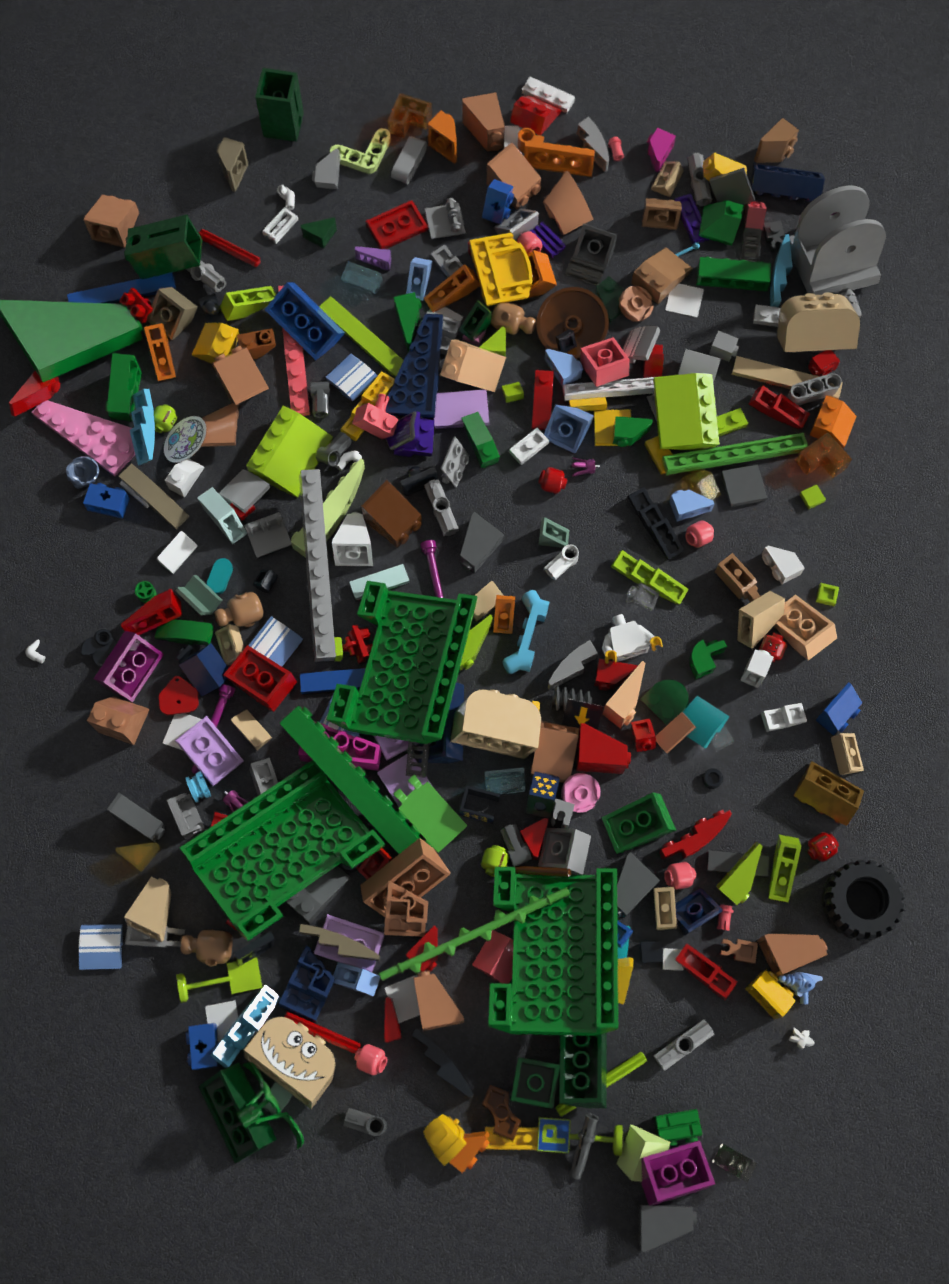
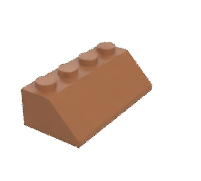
M419 838L361 885L363 902L385 917L388 881L421 898L448 877L450 871L434 848Z

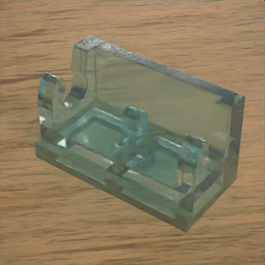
M348 261L341 281L354 284L376 294L383 278L379 272Z
M524 768L484 772L485 789L487 791L498 794L525 792Z

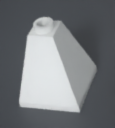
M358 512L347 514L333 538L332 547L335 566H373L371 541L363 514Z

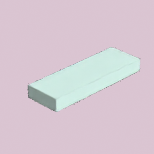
M401 564L350 581V586L355 600L362 599L367 581L385 583L389 590L409 583V579L404 565Z

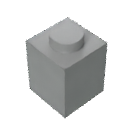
M718 331L709 354L729 362L731 357H735L738 352V338Z

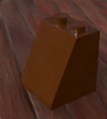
M388 480L361 506L364 521L396 548L400 544L406 543L409 535L413 531H417L422 524L421 514Z

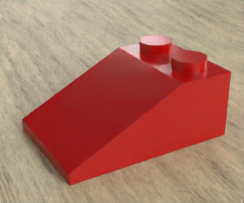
M521 96L513 106L510 122L522 128H530L535 134L541 136L561 113L562 109L533 96Z
M248 645L224 673L227 679L272 712L277 709L297 683L290 671Z

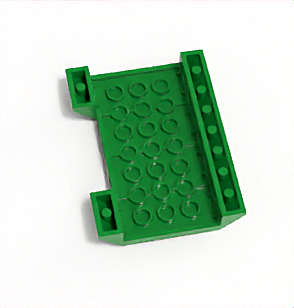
M367 581L357 615L377 625L378 628L361 687L358 692L355 686L336 684L326 720L350 732L422 744L441 740L478 597L458 594L457 600L389 591L385 583Z
M312 760L180 847V850L196 876L238 933L249 941L283 917V914L277 908L282 903L340 863L345 864L351 869L384 847L385 843L373 829L371 831L367 829L328 781L327 775Z
M495 867L493 906L509 913L529 905L531 896L542 899L547 894H553L566 887L570 895L553 902L552 905H546L527 914L523 924L514 920L512 986L511 984L490 983L488 1022L490 1027L510 1034L598 1036L618 1029L617 868H597L596 875H571L570 877L516 874L515 867Z

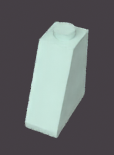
M213 487L197 497L204 510L232 544L247 534L234 509Z

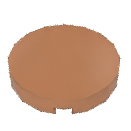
M630 286L621 293L619 306L626 318L639 322L651 315L653 310L652 297L646 289L641 286Z

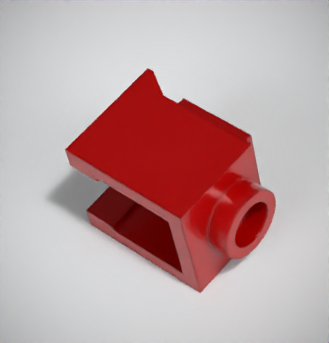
M824 350L811 359L808 367L812 375L820 377L827 375L832 370H836L840 360L832 350Z

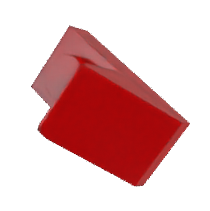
M655 344L648 361L644 360L643 378L662 377L663 345Z

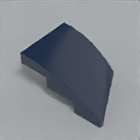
M307 945L278 1006L315 1023L335 978L324 968L323 963L311 952V948Z

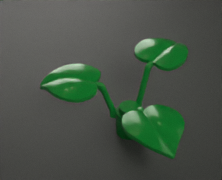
M252 1061L244 1063L242 1066L246 1067L257 1078L261 1090L250 1103L245 1105L244 1109L236 1113L243 1127L246 1128L254 1122L257 1125L264 1121L283 1117L294 1133L297 1149L301 1148L304 1138L296 1122L287 1112L281 1113L276 1098L271 1094L269 1086L263 1080L256 1065ZM265 1093L266 1100L259 1105L257 1103L254 1104ZM270 1102L277 1114L260 1118L263 1115L260 1109Z

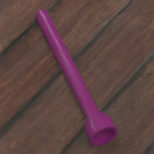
M427 540L420 544L421 549L427 555L435 597L443 598L434 556L437 549L434 540Z
M222 684L218 690L220 698L211 719L215 727L218 725L227 699L229 700L230 697H233L235 688L226 684ZM193 765L192 772L196 774L199 772V769Z

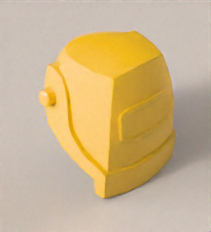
M444 1114L433 1119L424 1130L428 1144L443 1166L449 1163L466 1145L463 1139L464 1130L458 1125L459 1120H453L450 1116L447 1117Z

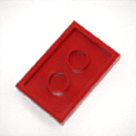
M413 200L366 221V225L380 249H388L428 230V226Z

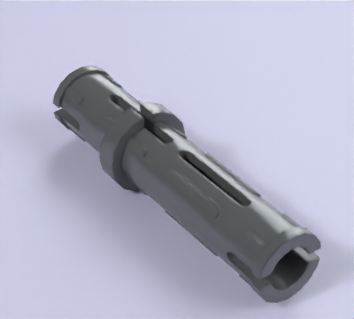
M591 1113L585 1115L582 1130L578 1134L579 1141L569 1172V1176L574 1179H582L591 1143L595 1140L594 1133L599 1117Z

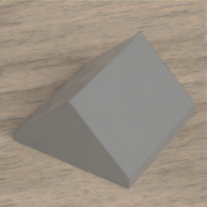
M519 209L509 216L508 219H505L501 225L497 224L494 226V229L499 235L512 233L514 235L513 239L517 242L521 234L534 230L538 225V211Z

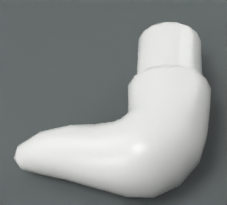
M36 640L27 647L25 653L31 660L43 663L45 656L35 651L39 646V640Z

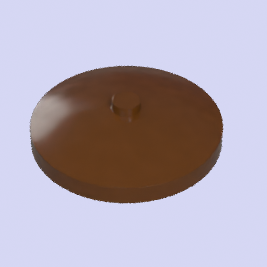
M567 287L552 293L543 302L537 315L536 324L538 336L546 349L558 351L555 337L569 329L573 330L577 347L566 353L573 355L576 360H580L582 347L605 340L608 333L609 320L603 302L594 293L580 287Z

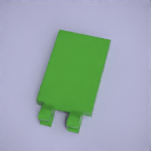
M413 775L408 782L415 789L406 796L399 788L393 795L402 804L398 809L434 847L435 851L439 853L467 827V824L428 781L423 785Z

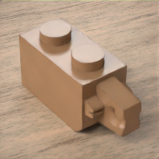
M733 553L718 564L715 573L739 600L743 598L752 602L761 597L757 592L756 578Z

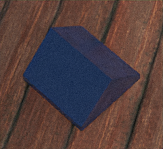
M209 643L179 664L201 697L220 687L227 680L224 673L229 667L212 643Z
M702 888L675 904L677 925L684 936L723 911Z

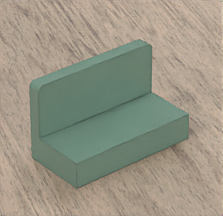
M193 575L185 587H177L175 590L200 615H212L223 601L197 575Z

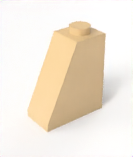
M769 591L739 609L737 641L750 648H754L784 615L785 598Z
M151 877L124 916L128 926L160 942H163L165 938L172 894L168 882L161 878L157 880Z

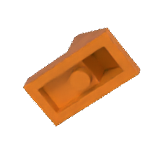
M496 595L494 633L512 634L515 596Z

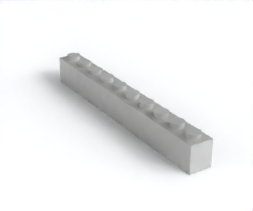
M320 469L301 470L299 483L314 662L334 661L336 652Z

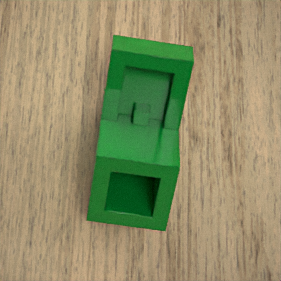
M701 640L695 645L689 658V665L695 679L714 672L716 666L712 657L725 651L727 645L724 640L719 642L717 640L711 641L707 646L704 640Z

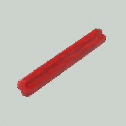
M204 229L200 230L199 235L203 241L254 267H258L260 264V257Z
M290 1012L285 1014V1018L292 1020L296 1024L300 1022L309 1029V1034L317 1035L323 1040L356 1054L357 1050L361 1047V1044Z

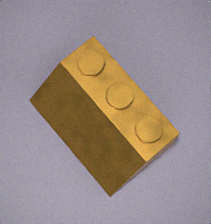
M811 761L796 788L794 797L800 802L814 807L819 813L830 816L835 822L847 826L859 809L864 790Z

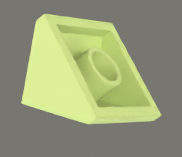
M631 1124L622 1148V1155L619 1156L617 1165L631 1181L642 1182L641 1158L668 1150L671 1142Z

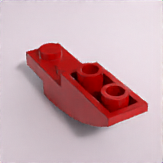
M718 811L709 820L702 818L696 821L695 826L691 829L694 834L693 836L691 833L680 837L681 841L675 844L673 841L662 845L663 849L659 852L662 860L681 852L685 859L704 848L726 825L732 814L731 811Z

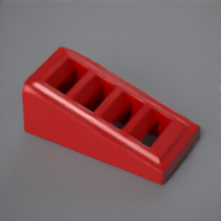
M391 997L385 998V1043L402 1039L393 998Z

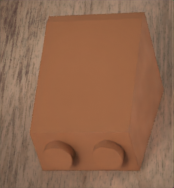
M490 93L462 98L463 124L486 151L504 149L505 126L497 94Z
M512 142L487 164V185L489 186L496 179L514 186L512 191L514 199L510 205L516 210L521 205L524 206L529 198L536 195L541 189V177Z
M102 194L84 217V222L92 240L125 248L128 229L134 227L139 211L136 203L131 200H123L112 195Z
M241 346L231 349L232 353L227 356L221 354L215 357V361L212 362L231 403L235 405L269 389L246 347L241 348Z
M112 696L95 702L87 721L98 733L134 745L149 709Z
M541 721L538 749L535 750L531 774L540 772L559 777V782L564 783L572 773L579 728Z
M766 934L757 940L771 972L777 977L828 955L826 943L818 935Z
M430 971L417 973L418 977H414L423 1031L464 1023L463 1015L435 974H430Z

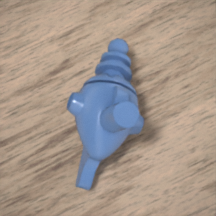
M803 972L779 976L780 982H783L784 985L795 991V995L800 996V1004H808V992L815 987L817 981L823 980L821 976Z

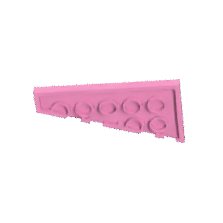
M48 400L39 404L32 411L36 418L85 455L94 459L97 464L113 476H116L135 456L129 431L132 429L131 427Z

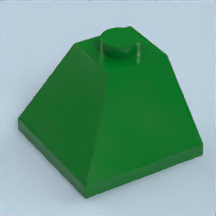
M725 200L704 206L699 236L732 246L741 221L743 205Z

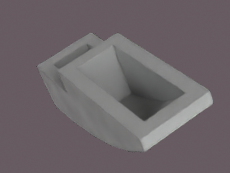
M587 117L578 124L577 135L584 141L583 148L595 150L594 162L606 172L609 165L606 143L595 123Z
M590 640L576 648L560 663L548 682L549 691L583 674V665L596 659L597 651Z

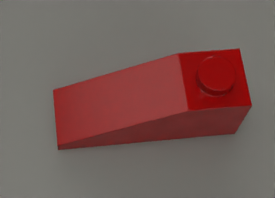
M535 370L532 429L534 430L536 428L546 430L550 420L554 371Z
M34 371L10 400L11 415L15 417L51 399L60 389L58 376L42 382L37 372Z
M169 589L154 596L121 623V627L124 631L141 635L182 616L181 601L173 590Z

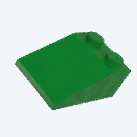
M654 792L601 817L616 854L657 840L676 831L661 794Z

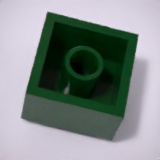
M518 1057L510 1101L553 1109L560 1065Z

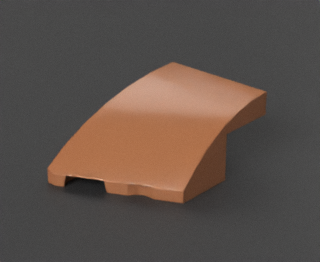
M565 171L559 182L552 188L551 193L543 201L549 218H555L561 235H565L582 226L583 223L585 224L593 220L581 191L570 173Z
M232 403L202 418L206 423L207 431L201 447L236 446L239 404L235 405Z
M388 881L384 935L423 937L427 923L428 901Z

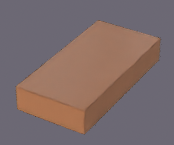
M681 712L656 735V742L666 753H669L696 726Z

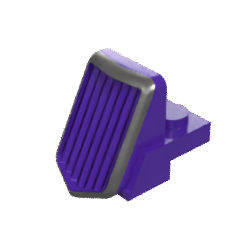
M417 411L399 419L394 435L386 438L389 449L394 451V455L412 457L413 454L431 457L433 454L435 420L420 418V412Z

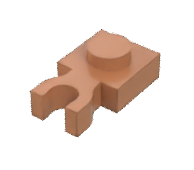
M722 939L721 944L728 945L729 950L727 952L721 950L720 955L728 956L732 954L734 955V961L755 964L758 943L737 939L736 944H733L730 940Z

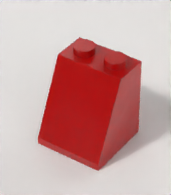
M581 723L577 744L576 771L623 774L631 762V752H628V746L585 723Z

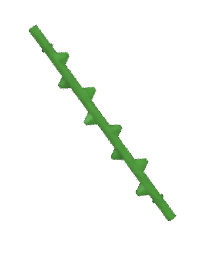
M566 887L553 894H547L542 899L531 896L529 905L507 915L500 910H496L494 921L472 931L463 927L460 929L459 937L437 947L426 942L424 953L380 972V977L383 981L400 972L404 973L403 971L407 969L417 974L420 973L422 962L444 952L453 956L457 946L480 936L486 941H490L492 930L514 920L521 924L525 923L527 914L546 905H552L553 902L570 895L569 890Z

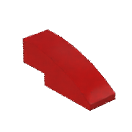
M763 385L756 389L749 402V405L767 416L798 429L803 428L810 414L783 394L776 395Z
M687 943L675 959L686 971L724 1001L737 985V981L722 971L721 967Z

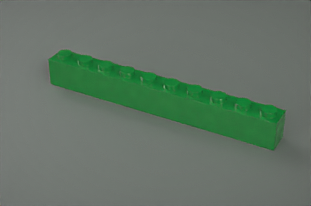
M296 707L280 722V725L397 853L400 854L418 840L421 834L414 825L410 827L405 821L407 819L400 810L396 811L392 807L393 802L386 795L383 797L378 792L380 788L373 781L369 782L364 777L366 775L364 770L360 766L355 767L351 762L353 760L346 751L342 752L338 748L339 743L332 736L329 738L324 733L326 729L318 721L315 723L311 719V712L306 707ZM425 840L427 844L433 847L427 840Z

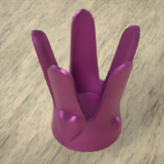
M573 458L584 462L572 463V467L586 468L574 473L573 476L586 473L595 474V467H600V465H595L594 459L583 460Z
M235 790L229 793L224 792L226 796L223 802L230 807L232 812L248 803V801L239 797Z

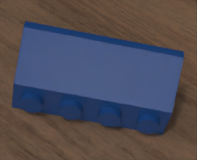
M287 282L264 309L315 360L330 350L345 334L295 283Z

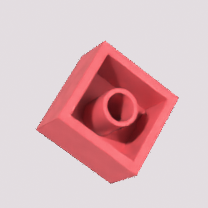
M614 337L581 348V364L596 387L629 376L630 359Z

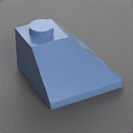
M555 405L544 435L549 442L575 454L590 427L594 415L579 408Z

